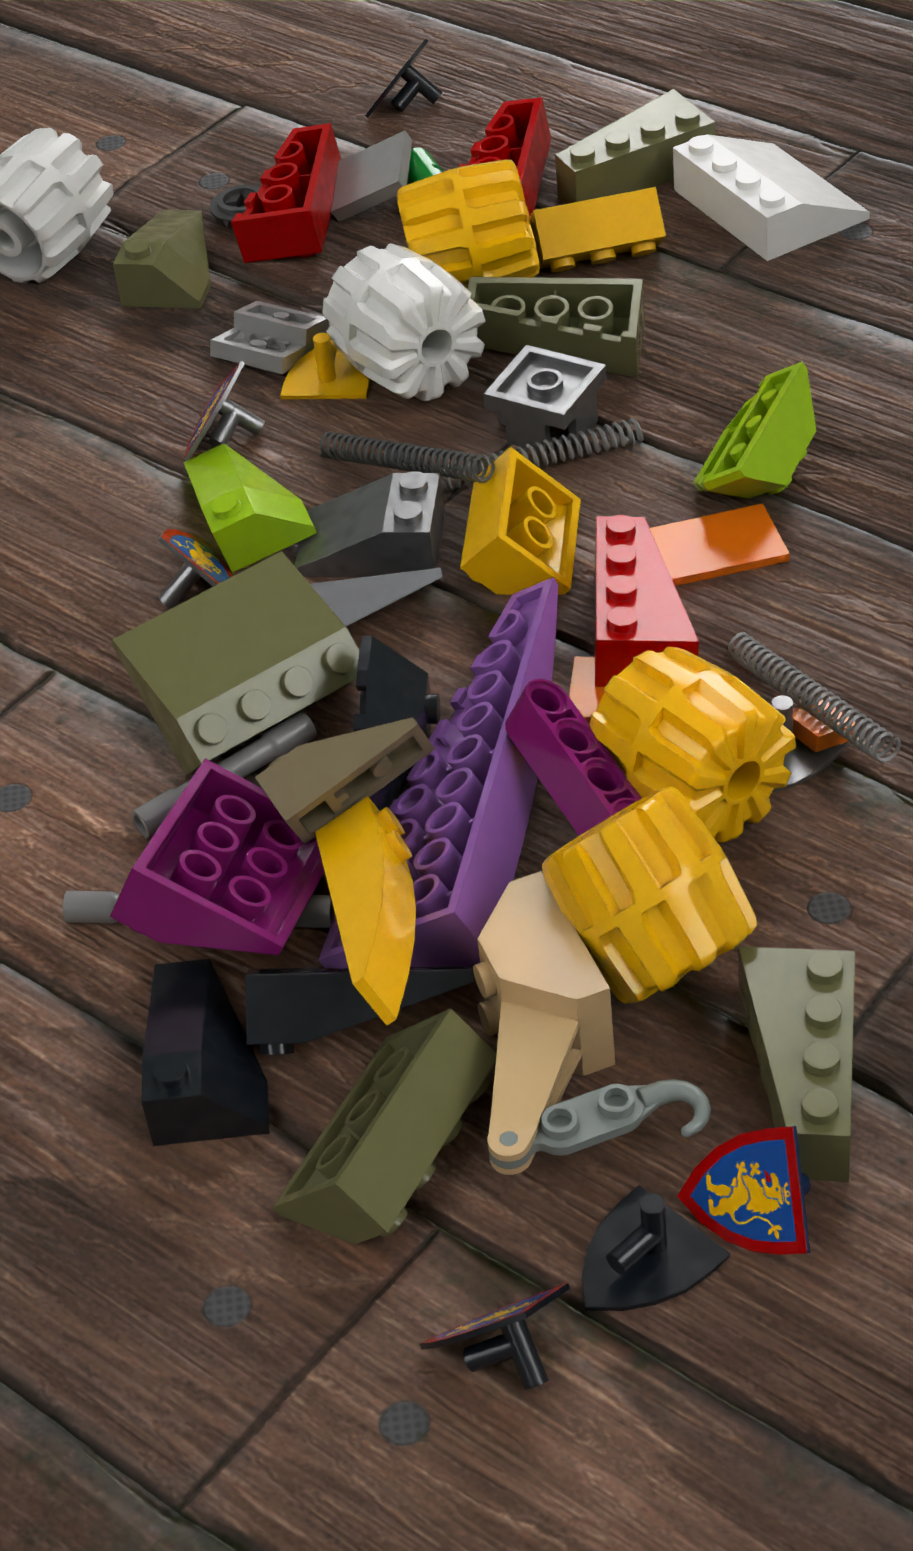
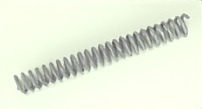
M631 417L628 422L625 420H621L619 424L613 422L611 427L605 424L602 429L596 426L594 431L588 428L585 433L580 430L576 435L570 433L568 438L561 435L559 440L555 437L550 442L544 439L542 444L535 442L533 447L530 444H526L524 449L518 446L516 451H521L522 455L529 460V448L534 464L540 467L537 456L538 446L543 464L547 467L549 462L545 452V444H547L550 450L552 463L555 465L557 463L554 441L558 446L561 461L565 462L566 456L563 449V440L567 445L569 458L571 460L575 458L571 437L576 443L577 454L580 458L583 456L580 435L584 439L585 450L589 456L592 454L591 445L588 440L589 433L593 438L594 449L598 454L601 449L597 438V431L601 434L605 451L609 450L606 428L610 433L611 444L614 449L618 447L614 427L619 432L620 443L623 447L626 446L623 424L627 428L628 439L632 445L635 443V437L631 428L632 422L637 429L638 441L642 443L644 437L639 423ZM501 450L498 455L492 452L490 457H494L496 460L504 451ZM484 455L487 459V463L489 466L491 464V462L489 461L490 457ZM480 460V461H481V468H480V470H481V472H482V471L484 470V461H483V460ZM445 477L447 488L449 491H452L450 477ZM455 479L456 487L460 489L461 482L459 479ZM464 480L465 485L469 487L470 481Z
M746 632L737 633L731 639L728 646V657L742 665L756 677H759L769 686H772L780 694L790 697L793 703L808 711L810 715L815 716L817 720L827 725L837 734H840L857 748H860L868 756L874 758L877 762L884 763L893 759L898 754L901 746V741L898 737L894 738L891 732H887L884 727L874 723L871 718H867L865 714L860 713L858 709H854L845 700L835 696L832 691H828L826 687H822L813 678L803 674L801 670H798L794 665L773 653L772 650L766 648L758 640H755ZM738 637H743V638L737 643V645H736V647H735V650H734V653H733V652H732V646H733L734 641H735ZM745 641L744 647L738 651L740 645ZM751 645L750 651L744 655L746 649ZM757 650L756 655L750 659L752 653ZM761 654H763L761 660L758 663H756L758 657ZM769 658L768 663L762 668L765 660ZM775 662L774 667L768 672L771 664ZM781 666L780 671L774 676L776 670ZM787 671L785 677L780 680L783 673ZM793 675L792 680L787 684L788 679ZM800 679L796 687L793 688L795 682ZM806 683L804 689L799 693L801 687ZM812 688V690H811V692L808 694V696L805 697V696H806V693L808 692V690ZM818 692L817 697L812 701V698ZM824 697V700H823L822 703L818 706V703H819L820 700ZM831 701L830 705L826 708V710H824L826 705ZM887 737H889L890 743L887 748L881 753H876L884 745ZM895 741L897 745L895 751L889 757L880 758L889 752Z

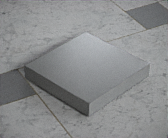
M405 130L339 161L331 213L338 221H343L396 197L397 191L407 185L413 140Z

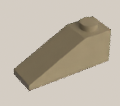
M411 717L298 745L289 753L272 761L269 767L255 778L285 822L300 840L307 844L316 837L315 832L365 797H371L435 750V748L415 719Z

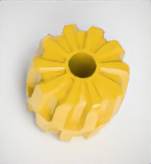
M505 159L449 169L405 185L397 191V203L408 249L435 262L453 275L466 289H468L470 277L533 278L539 273L540 262L529 220V212L525 203L518 170L512 160Z
M666 647L660 653L647 650L634 657L633 662L617 676L614 675L605 686L602 699L596 711L591 715L589 725L595 737L606 747L627 776V780L643 798L663 787L672 786L682 793L717 842H728L738 838L743 832L745 821L751 824L759 823L771 810L769 796L772 791L786 787L792 774L783 764L785 755L796 748L794 734L783 725L786 721L785 716L728 671L684 649Z
M672 786L658 789L610 816L548 856L542 864L543 875L561 912L575 927L609 985L610 990L623 1003L644 1001L658 990L663 992L673 987L688 972L692 970L701 971L712 964L716 956L730 951L742 943L757 926L756 915L720 845L682 793Z

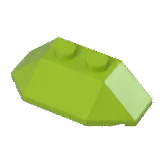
M803 362L764 377L758 385L759 391L757 394L745 402L725 428L695 478L693 485L698 491L750 499L767 492L770 495L779 493L791 483V476L798 463L806 456L807 447L816 433L808 371Z

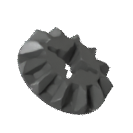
M238 185L216 195L210 203V211L215 223L225 224L226 228H232L231 221L236 213H244L246 210V206H242L245 205L244 201L250 192H258L260 187Z

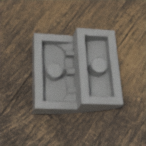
M255 301L234 311V328L210 340V356L236 363L243 361L244 365L284 374L302 356L314 348L313 336L325 332L328 327V319L311 313Z

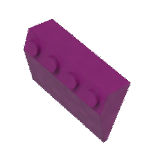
M205 758L131 868L110 917L127 925L131 930L144 934L159 943L279 955L325 872L317 839L315 837L307 844H304L285 822L263 788Z

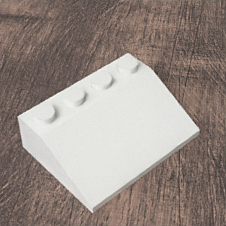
M706 134L693 137L688 142L673 147L674 190L766 261L870 219V212L773 143Z

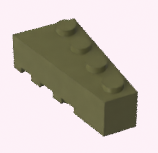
M672 89L555 154L558 198L565 204L652 188L674 180L673 147L686 143L696 136L716 135L715 121L675 89Z
M469 278L468 290L471 292L470 298L482 308L486 321L478 327L477 338L485 344L484 349L518 355L526 345L605 364L606 372L638 378L645 322L643 279Z
M738 946L739 995L742 1007H745L749 1034L760 1064V1076L764 1091L767 1092L770 1102L774 1127L796 1126L801 1172L806 1174L809 1180L849 1182L855 951Z

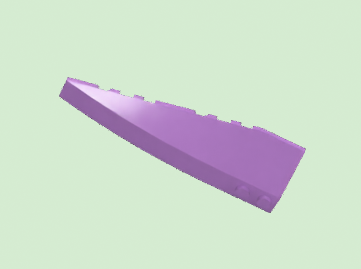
M553 577L512 594L488 636L493 644L477 655L470 667L475 675L468 689L466 687L457 689L450 702L455 710L451 719L440 720L429 738L435 750L414 764L406 778L411 788L401 794L398 799H394L389 807L404 829L405 834L401 837L412 854V857L407 860L414 886L416 921L415 942L410 967L473 966L480 963L477 938L509 882L514 879L538 777L508 736L505 722L529 681L533 679L552 681L558 602V583ZM334 914L319 962L324 968L346 969L348 964L336 915Z

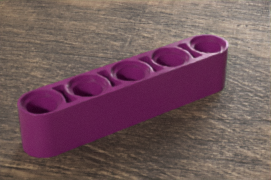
M533 679L529 681L505 722V729L577 834H583L610 816L642 799L637 790L627 780V776L606 747L595 737L590 725L567 693L559 685L546 679Z

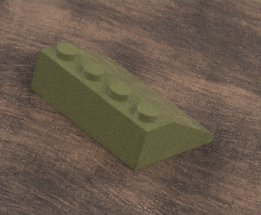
M282 551L110 641L186 775L198 769L205 758L213 761L355 682L360 652L347 627Z

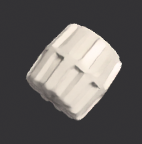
M52 128L35 129L30 134L21 137L0 154V273L11 278L13 282L26 284L30 280H35L40 283L53 276L81 252L111 212V208L106 204L113 197L114 191L113 185L103 181L100 176V171L104 164L97 155H85L82 152L80 139L70 133H63L58 138L57 132Z
M388 244L385 249H378L374 246L365 247L357 251V256L344 267H338L331 277L334 281L329 295L323 299L322 313L329 320L330 327L326 332L330 335L333 345L358 371L402 398L410 399L415 396L422 401L440 398L444 392L445 385L450 384L455 388L460 386L469 377L467 363L471 358L481 357L485 346L477 338L478 327L486 321L482 308L470 298L471 292L453 275L432 260L396 244Z

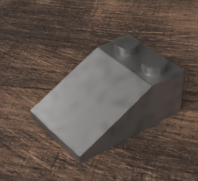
M418 471L392 473L307 510L317 533L299 542L294 564L303 577H369L436 568L445 520L440 473H422Z

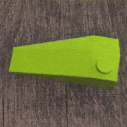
M225 443L203 452L188 461H184L200 507L232 573L317 533L300 498Z

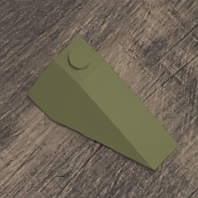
M163 209L123 242L113 263L121 306L202 308L211 287L201 210Z

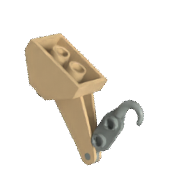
M542 871L510 881L477 938L480 963L473 965L477 986L485 999L484 1002L478 1003V1012L482 1025L488 1036L495 1034L498 1036L491 1117L487 1137L491 1166L497 1172L505 1175L521 1173L529 1167L536 1152L544 1151L552 1155L564 1156L621 1136L636 1129L658 1107L671 1102H685L693 1107L694 1117L681 1128V1135L688 1138L700 1132L709 1121L711 1113L709 1099L699 1087L684 1080L669 1079L657 1081L649 1085L634 1086L610 1084L560 1102L573 1074L585 1076L615 1065L610 987L575 927L561 912Z

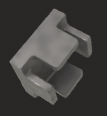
M526 345L483 393L485 409L497 412L498 423L506 425L508 443L516 446L525 447L526 444H530L533 447L535 442L542 444L544 439L550 442L549 426L564 430L568 426L569 434L573 433L576 435L579 430L585 433L588 428L592 429L598 421L597 391L607 380L606 365ZM571 437V443L576 444L574 439ZM545 444V452H546V451L549 449L548 446H547V444Z

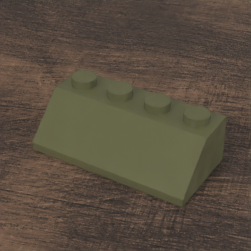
M451 1008L386 1037L272 1209L282 1217L352 1244H357L377 1236L385 1238L391 1235L405 1220L407 1210L404 1206L413 1192L424 1186L432 1177L436 1169L435 1164L432 1162L440 1149L449 1144L462 1129L463 1121L460 1118L467 1106L476 1101L489 1086L490 1079L487 1075L496 1062V1052Z

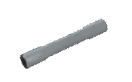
M299 712L268 730L260 739L217 763V765L244 778L276 758L289 753L298 745L306 744L315 739L317 736L315 726L304 712ZM190 780L177 788L168 789L131 811L132 821L141 835L149 838L155 834Z

